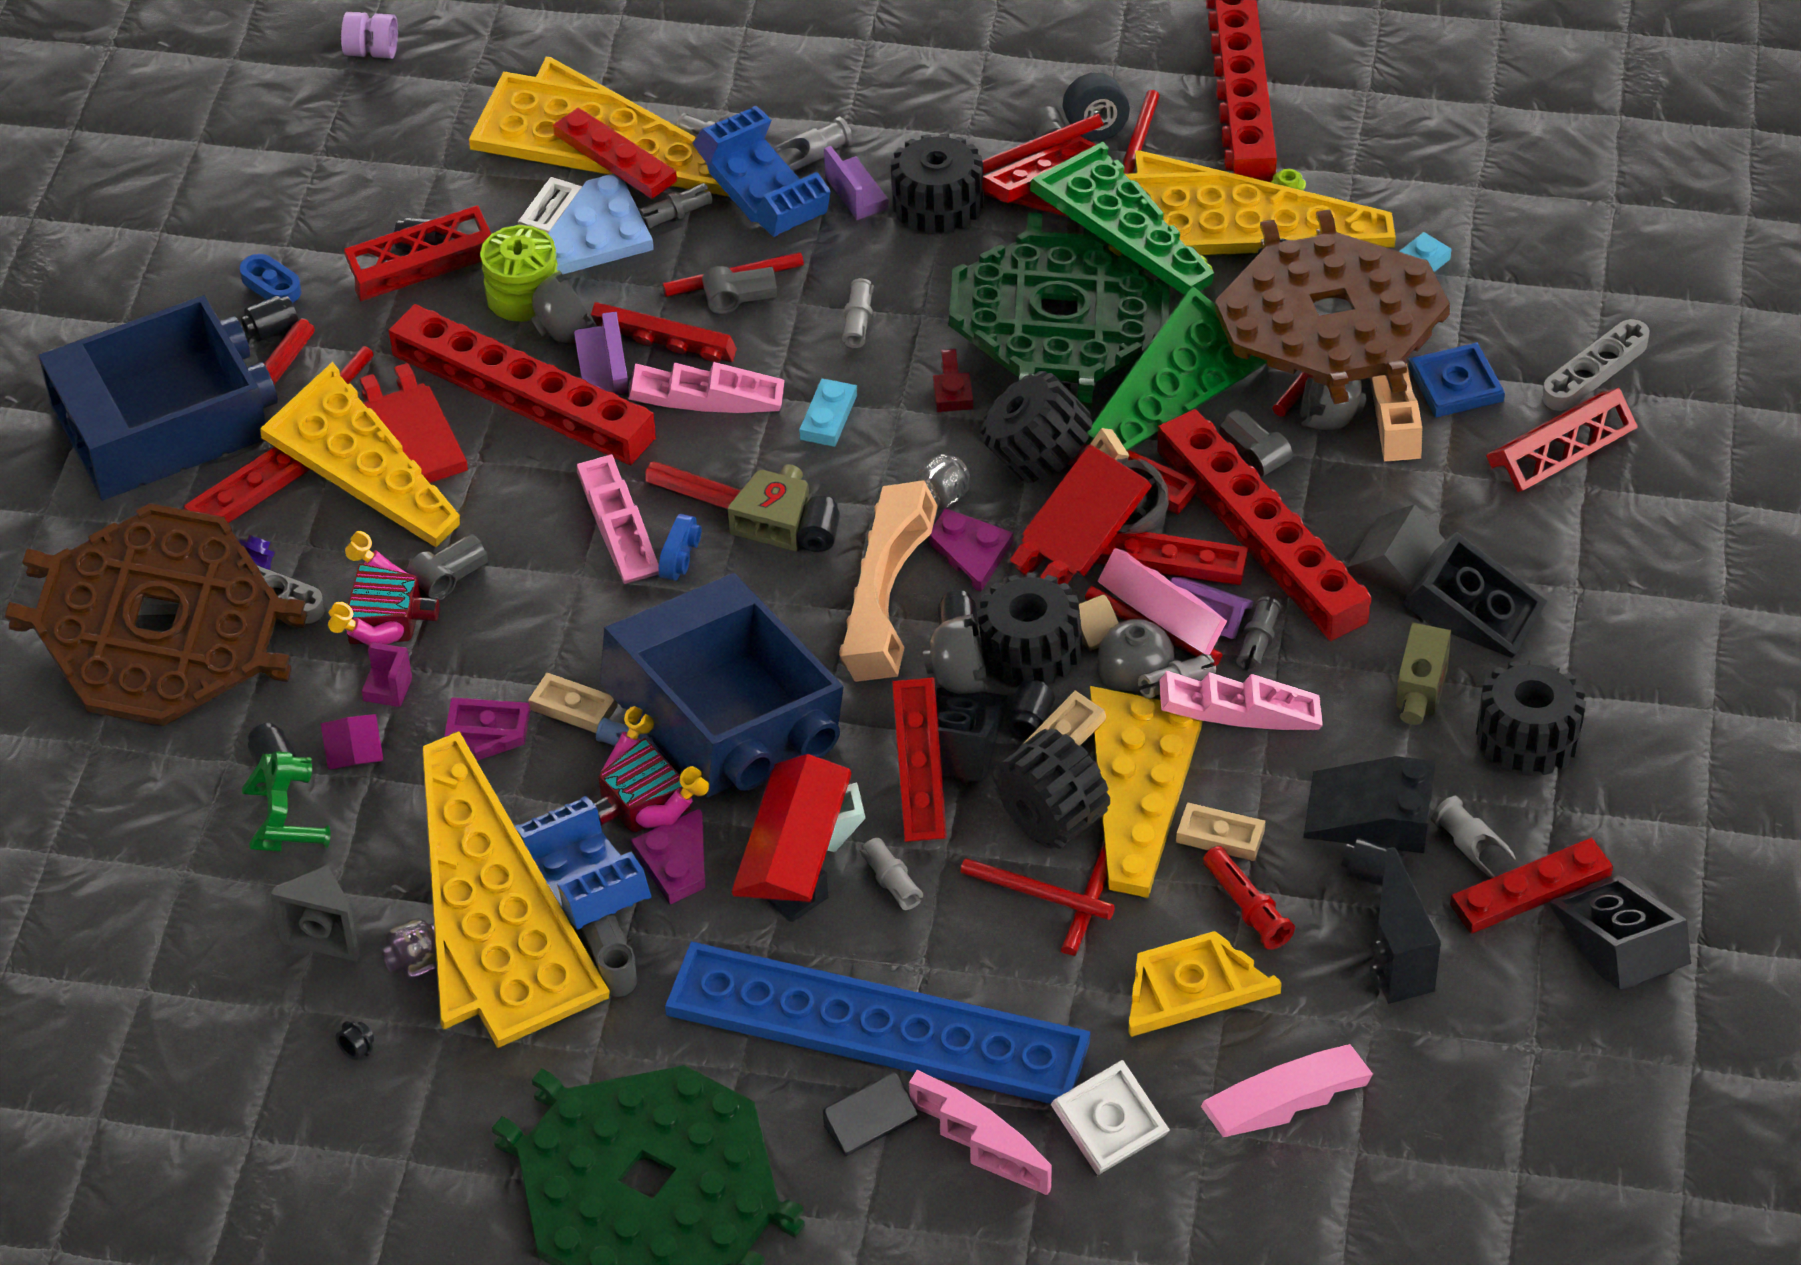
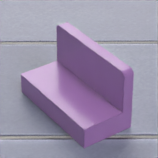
M832 146L824 148L825 178L856 220L888 209L887 196L856 156L842 161Z
M617 312L603 313V326L578 329L574 332L581 378L594 386L613 392L616 395L628 393V376Z
M1184 577L1171 579L1174 585L1188 590L1227 620L1220 635L1236 639L1245 609H1252L1254 601Z

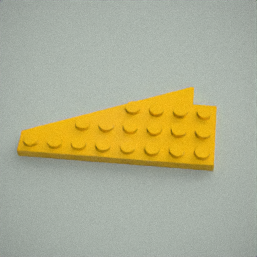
M546 56L536 77L503 71L469 138L471 150L608 175L613 174L554 135L553 124L579 107L676 170L677 182L671 186L691 189L704 182L708 187L705 192L710 191L713 194L729 196L711 176L706 162L692 144L696 138L695 136L552 57Z
M1135 151L1136 173L1125 174L1129 180L1137 181L1164 213L1163 220L1167 225H1174L1180 232L1179 239L1185 246L1193 247L1199 255L1258 253L1259 248H1261V239H1264L1260 229V222L1275 220L1280 239L1298 240L1315 237L1316 229H1320L1316 219V212L1329 209L1334 217L1338 233L1382 247L1395 248L1396 236L1392 212L1144 151ZM1108 243V249L1110 251L1115 253L1117 256L1123 254L1122 252H1120Z
M460 731L423 746L422 756L440 1023L443 1030L479 1014L495 1045L499 1048L609 999L610 991Z

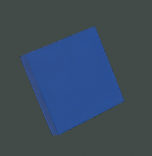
M1478 342L1409 358L1408 368L1435 418L1504 402L1505 391Z

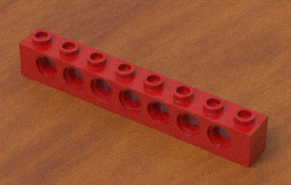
M1206 0V9H1212V11L1208 12L1209 32L1215 31V33L1211 34V53L1218 54V56H1214V77L1221 78L1216 80L1217 100H1223V103H1219L1220 124L1226 123V126H1222V146L1229 147V150H1225V171H1232L1233 174L1271 183L1274 174H1276L1277 154L1257 0Z
M414 304L389 329L392 355L606 455L613 454L615 459L630 466L656 439L654 412L649 411L644 406L636 405L618 397L613 392L605 391L582 378H577L561 371L552 364L539 361L523 351L515 350L492 337H487L471 330L466 325L458 324L433 310H428Z
M1193 409L1158 426L1157 452L1173 470L1198 481L1196 495L1244 547H1248V552L1330 642L1368 623L1371 596L1367 588L1362 584H1358L1353 579L1343 562L1336 560L1327 551L1323 541L1318 536H1313L1304 526L1300 516L1287 508L1281 501L1277 491L1270 489L1261 480L1257 470L1251 465L1248 466L1238 455L1234 445L1230 442L1227 443L1210 420H1206L1196 409Z

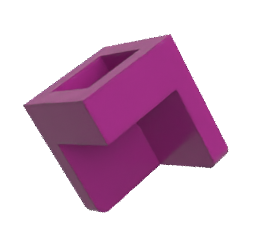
M371 642L368 648L371 669L362 689L363 701L401 707L412 680L408 649Z
M376 714L346 717L320 723L328 769H338L383 760Z

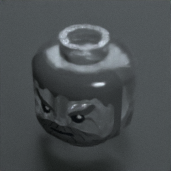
M946 454L936 455L920 466L914 474V482L925 481L938 505V510L949 507L963 497L969 487V471L962 460L955 456Z

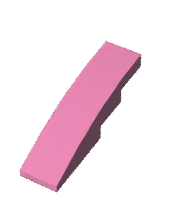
M713 362L710 371L674 363L671 372L635 363L628 399L663 407L702 412L752 413L780 411L784 380Z
M613 454L577 464V473L588 503L623 583L627 584L658 575L659 564L637 505L634 506L625 479H621Z
M1114 548L1098 579L1100 584L1121 600L1204 654H1211L1227 620L1191 592L1174 585L1158 571L1145 567L1126 551Z
M1166 671L1159 680L1162 711L1197 720L1238 727L1274 730H1319L1323 726L1319 695L1251 674L1242 683L1210 672L1202 681H1198Z
M1351 1044L1284 1063L1241 1081L1204 1100L1201 1108L1222 1137H1228L1290 1123L1296 1111L1327 1105L1335 1092L1367 1086L1373 1073Z
M916 1070L909 1082L910 1100L917 1110L940 1119V1135L970 1147L971 1164L1045 1195L1049 1194L1051 1190L1052 1165L1022 1134L993 1111L963 1092Z

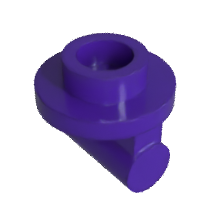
M249 535L247 542L239 539V543L245 547L257 566L268 570L271 569V561L275 555V552L268 550L271 542Z

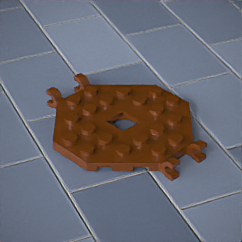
M1330 209L1316 212V219L1320 229H1316L1315 237L1280 242L1275 220L1260 222V229L1264 239H1261L1262 251L1215 300L1217 317L1234 355L1249 359L1251 355L1267 360V366L1293 375L1297 370L1313 375L1314 382L1328 387L1334 404L1349 402V395L1345 388V384H1349V381L1381 375L1386 376L1392 393L1407 391V383L1403 376V373H1407V357L1413 350L1418 352L1432 336L1433 327L1438 322L1443 323L1450 315V303L1429 262L1338 233ZM1326 298L1344 299L1350 303L1352 310L1319 316L1313 303Z
M149 503L136 510L137 514L118 525L114 522L88 536L89 540L70 551L66 548L55 555H50L27 548L23 559V565L28 566L27 576L34 578L46 577L36 609L9 602L5 613V618L10 620L9 629L22 632L29 629L36 631L88 712L165 726L260 672L265 673L272 679L288 682L292 670L291 665H288L289 655L267 653L266 651L276 618L281 619L288 625L304 628L307 619V611H304L305 601L283 599L277 596L261 575L259 568L245 547L239 543L224 517ZM144 597L179 603L175 620L170 630L158 632L135 627Z

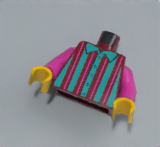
M362 531L355 532L350 538L351 542L345 548V554L352 561L363 559L365 562L358 565L349 603L336 602L328 613L331 619L328 622V627L334 633H340L346 629L349 644H366L370 646L371 642L388 645L394 642L409 641L413 637L417 620H438L439 599L421 597L418 578L415 575L409 574L397 567L378 551L371 552L369 549L371 548L372 541L369 535Z
M636 706L630 707L625 713L624 721L629 730L628 732H622L598 776L601 799L594 802L601 826L618 817L631 832L674 824L683 813L691 810L690 804L693 802V795L703 796L709 790V783L701 777L702 772L699 769L690 766L679 775L646 738L638 739L640 734H647L653 729L654 721L651 716L645 714L637 724L638 719L642 716V709Z

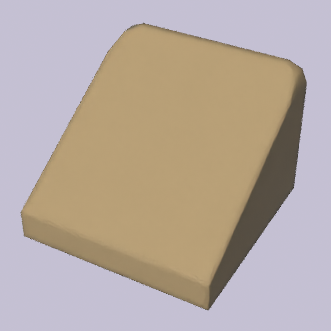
M1105 595L1079 604L1082 639L1089 651L1099 648L1105 634L1119 623L1110 601Z

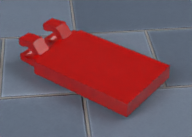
M408 363L394 367L398 377L396 383L399 391L382 396L380 386L374 374L359 378L360 384L364 389L362 390V396L365 401L363 404L376 413L402 445L403 452L407 457L419 465L421 474L429 483L468 471L467 460L430 386H425L424 383L417 385L415 375Z
M1089 444L1022 533L1024 537L1021 541L1024 543L1020 544L1011 557V563L1016 565L1015 568L1019 572L1027 576V573H1033L1045 556L1053 562L1048 564L1040 578L1044 579L1047 575H1051L1057 578L1058 585L1062 583L1068 584L1076 573L1084 577L1152 485L1138 473Z

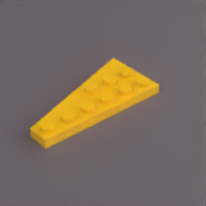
M333 362L260 428L263 440L434 547L443 542L460 525V515L439 489L426 480L421 474L419 465L407 457L399 441L376 413L363 404L358 397L356 389L351 383L347 384L340 376L339 369Z
M1090 686V701L1104 709L1106 714V720L1093 734L1096 764L1101 770L1102 777L1106 780L1109 789L1107 793L1110 796V805L1107 807L1108 811L1102 816L1108 888L1112 891L1149 898L1203 721L1162 711L1161 700L1148 699L1144 696Z

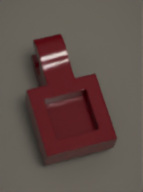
M956 349L941 350L942 374L933 375L936 412L972 410L973 395L970 373H958Z

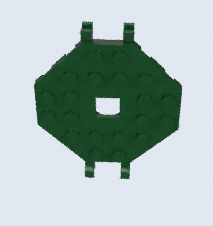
M1028 212L1027 229L1016 236V242L1006 247L1000 244L980 254L979 261L970 266L961 264L952 269L948 326L1019 377V381L1028 374L1034 376L1039 371H1045L1047 374L1052 373L1060 381L1078 383L1077 399L1086 408H1091L1094 382L1138 359L1168 319L1169 285L1160 279L1153 281L1144 275V268L1124 254L1117 256L1108 249L1106 241L1097 237L1085 227L1083 235L1041 232L1042 213ZM1041 299L1077 301V313L1064 316L1049 314L1041 310Z
M685 1065L569 1088L564 1087L553 1074L541 1068L532 1079V1085L539 1088L535 1092L534 1098L552 1107L534 1129L526 1136L515 1123L503 1116L492 1127V1132L499 1136L494 1142L495 1147L519 1158L538 1258L550 1265H763L765 1257L749 1249L769 1223L778 1226L782 1231L794 1238L805 1226L804 1220L799 1218L804 1212L802 1205L791 1200L783 1202L778 1200L755 1102ZM642 1159H652L674 1171L653 1199L621 1182L633 1165Z

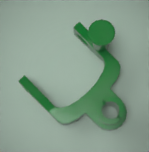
M274 751L272 754L263 753L259 764L242 787V794L268 796L267 818L250 841V849L281 852L282 841L323 844L325 848H328L331 838L329 825L325 828L284 825L288 812L287 790L291 781L309 783L312 775L311 757H293L291 752ZM258 783H265V785L261 787L256 786Z

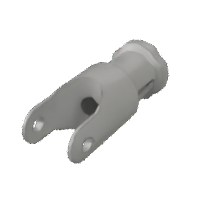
M839 116L833 120L832 124L819 130L812 128L778 144L773 149L778 153L787 148H797L804 154V158L788 165L794 171L823 159L824 148L832 146L833 149L841 146H851L853 144V137L849 125L845 119Z
M1455 795L1446 798L1436 807L1431 821L1437 827H1444L1454 837V844L1482 872L1491 878L1495 877L1479 860V854L1488 846H1499L1513 860H1516L1509 846L1480 818H1473L1462 807L1463 803L1459 797Z

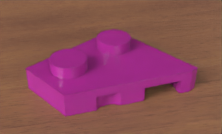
M945 508L934 524L928 539L929 544L939 554L947 557L948 563L957 572L963 570L972 579V586L982 592L1013 544V532Z
M451 697L444 737L460 731L476 761L525 745L531 712L530 705L526 702Z
M700 809L678 818L672 825L660 826L631 840L633 852L669 904H673L706 888L703 816Z

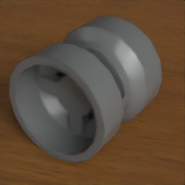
M1054 107L1040 108L1029 119V128L1035 139L1066 126L1064 125L1061 113Z

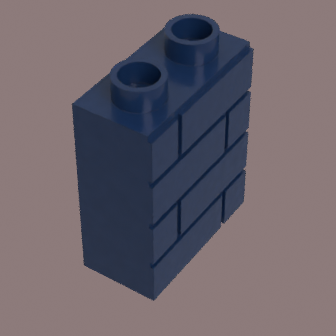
M205 295L38 355L50 405L102 501L138 488L141 483L146 485L181 472V468L189 469L221 457L224 452L229 454L264 441L261 438L260 428L266 424L263 408L278 403L275 386L264 363L259 362L247 367L243 359L250 357V349L238 319L233 316L220 321Z
M735 573L604 627L600 684L626 711L633 706L642 709V716L638 719L637 724L645 714L653 718L654 727L646 735L649 738H653L656 746L676 767L680 768L681 773L690 766H694L702 772L701 777L709 783V790L703 797L706 796L708 798L734 785L740 790L753 789L768 778L776 763L805 754L821 758L835 746L839 739L840 728L838 725L844 686Z

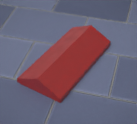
M810 754L775 764L731 891L733 896L811 902L852 775L849 768Z

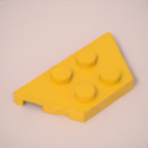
M1216 931L1143 951L1137 954L1128 1033L1130 1037L1278 995L1281 994V982L1275 975L1268 978L1256 969L1252 958L1244 952L1234 949L1230 942Z

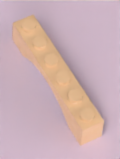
M1408 367L1407 373H1403L1407 383V391L1392 393L1385 375L1370 378L1384 462L1421 459L1422 422L1418 400L1415 398L1412 390Z
M924 480L883 486L879 502L875 505V519L872 530L868 533L866 555L861 561L859 584L854 589V604L851 615L847 618V632L844 644L840 646L839 650L841 663L844 667H847L855 682L898 677L905 647L889 619V598L895 578L904 562L917 546L932 533L938 505Z

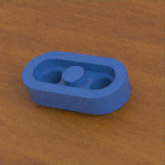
M254 254L246 257L241 262L240 274L243 284L267 300L275 296L280 298L288 296L292 303H294L301 296V285L298 275L272 257L265 254Z
M679 514L676 517L661 551L658 568L660 578L676 581L680 574H686L690 562V551L692 547H698L702 534V527L697 525L696 517Z

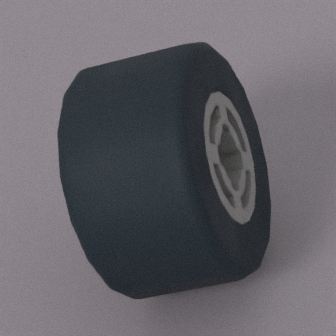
M1102 72L1088 73L1078 77L1069 85L1063 97L1062 107L1069 124L1097 113L1100 114L1104 126L1081 135V137L1089 141H1102L1114 137L1123 129L1129 119L1130 106L1127 96L1112 76Z

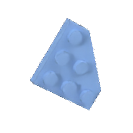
M614 174L587 180L548 233L553 239L556 248L557 271L560 270L562 275L654 250L653 239L625 181Z

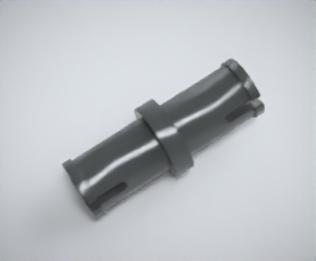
M703 182L679 194L675 192L666 195V199L640 208L639 212L643 220H646L645 225L649 230L673 218L678 221L683 219L686 213L712 204L710 191L705 193V190L708 189L706 184Z
M1261 597L1257 600L1252 620L1246 624L1243 631L1245 639L1237 656L1236 663L1244 670L1250 657L1252 660L1248 672H1256L1260 669L1266 647L1272 644L1275 636L1273 628L1281 611V605L1277 600L1273 599L1271 607L1267 611L1266 607L1270 597Z

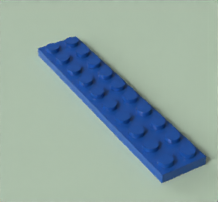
M692 941L665 1005L666 1016L909 1072L915 1073L916 1070H919L931 1077L1049 1104L1054 1099L1076 1087L1090 1044L1091 1031Z

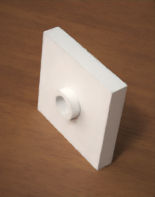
M1123 1060L1059 1096L1051 1103L1052 1108L1097 1176L1164 1137L1170 1131Z

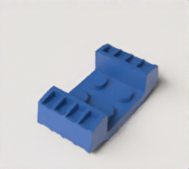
M754 106L703 128L692 144L706 162L711 176L751 222H758L770 235L775 237L819 215L826 214L831 191L817 172L802 179L797 177L765 140L772 120L761 109Z
M587 796L571 804H565L554 811L551 810L545 815L532 818L526 823L514 826L568 920L577 930L583 928V925L593 921L597 922L600 918L611 913L615 914L616 911L627 906L631 907L634 903L652 898L642 866L631 851L620 855L602 832L597 807Z

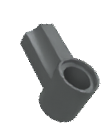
M717 266L706 271L702 278L708 306L716 314L731 313L742 302L777 297L773 267L733 273L727 267Z
M1237 409L1229 413L1225 421L1220 425L1219 434L1227 442L1234 445L1236 450L1243 455V460L1248 466L1251 465L1257 470L1260 478L1292 460L1293 453L1287 439L1279 432L1269 434L1245 412H1240Z
M472 534L435 555L431 552L418 554L409 563L407 573L413 574L418 578L419 588L429 598H438L440 601L450 595L459 579L488 563V557L480 540Z
M607 915L600 918L597 922L593 921L583 925V936L596 968L610 991L609 995L621 997L630 994L637 985L634 951L627 945L616 917Z

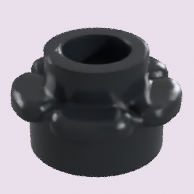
M345 1021L342 1024V1029L336 1033V1041L347 1057L357 1060L362 1055L369 1056L371 1054L374 1036L369 1027L363 1022Z

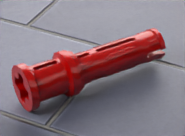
M1222 846L1210 849L1203 857V865L1209 869L1242 909V920L1245 924L1257 930L1261 935V943L1267 949L1274 950L1285 945L1294 934L1295 925L1289 918L1281 916L1276 910V902L1269 895L1261 894Z

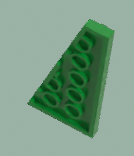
M1103 141L1032 178L1030 191L1069 216L1072 220L1078 222L1097 237L1109 243L1125 256L1137 262L1150 273L1165 281L1178 292L1185 295L1192 286L1201 291L1212 284L1213 270L1193 247L1184 245L1179 239V230L1174 225H1167L1163 220L1164 213L1137 181L1128 179L1124 174L1125 167L1119 160L1113 161L1108 155L1109 148Z
M1192 286L1092 422V428L1090 431H1087L1089 437L1086 444L1089 445L1101 428L1112 429L1126 451H1129L1158 433L1159 425L1201 406L1265 366L1267 360L1253 355L1249 359L1234 355L1217 317L1215 304Z

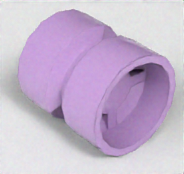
M345 13L341 30V45L344 55L365 57L370 52L372 57L394 58L398 42V24L395 15L375 13L372 18H369L367 13Z

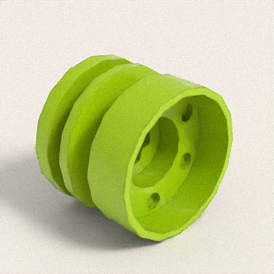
M524 225L505 227L491 234L482 244L480 258L484 275L485 296L488 307L497 316L509 321L525 322L530 321L536 315L532 307L533 294L538 285L555 273L558 267L554 241L545 231L533 226Z

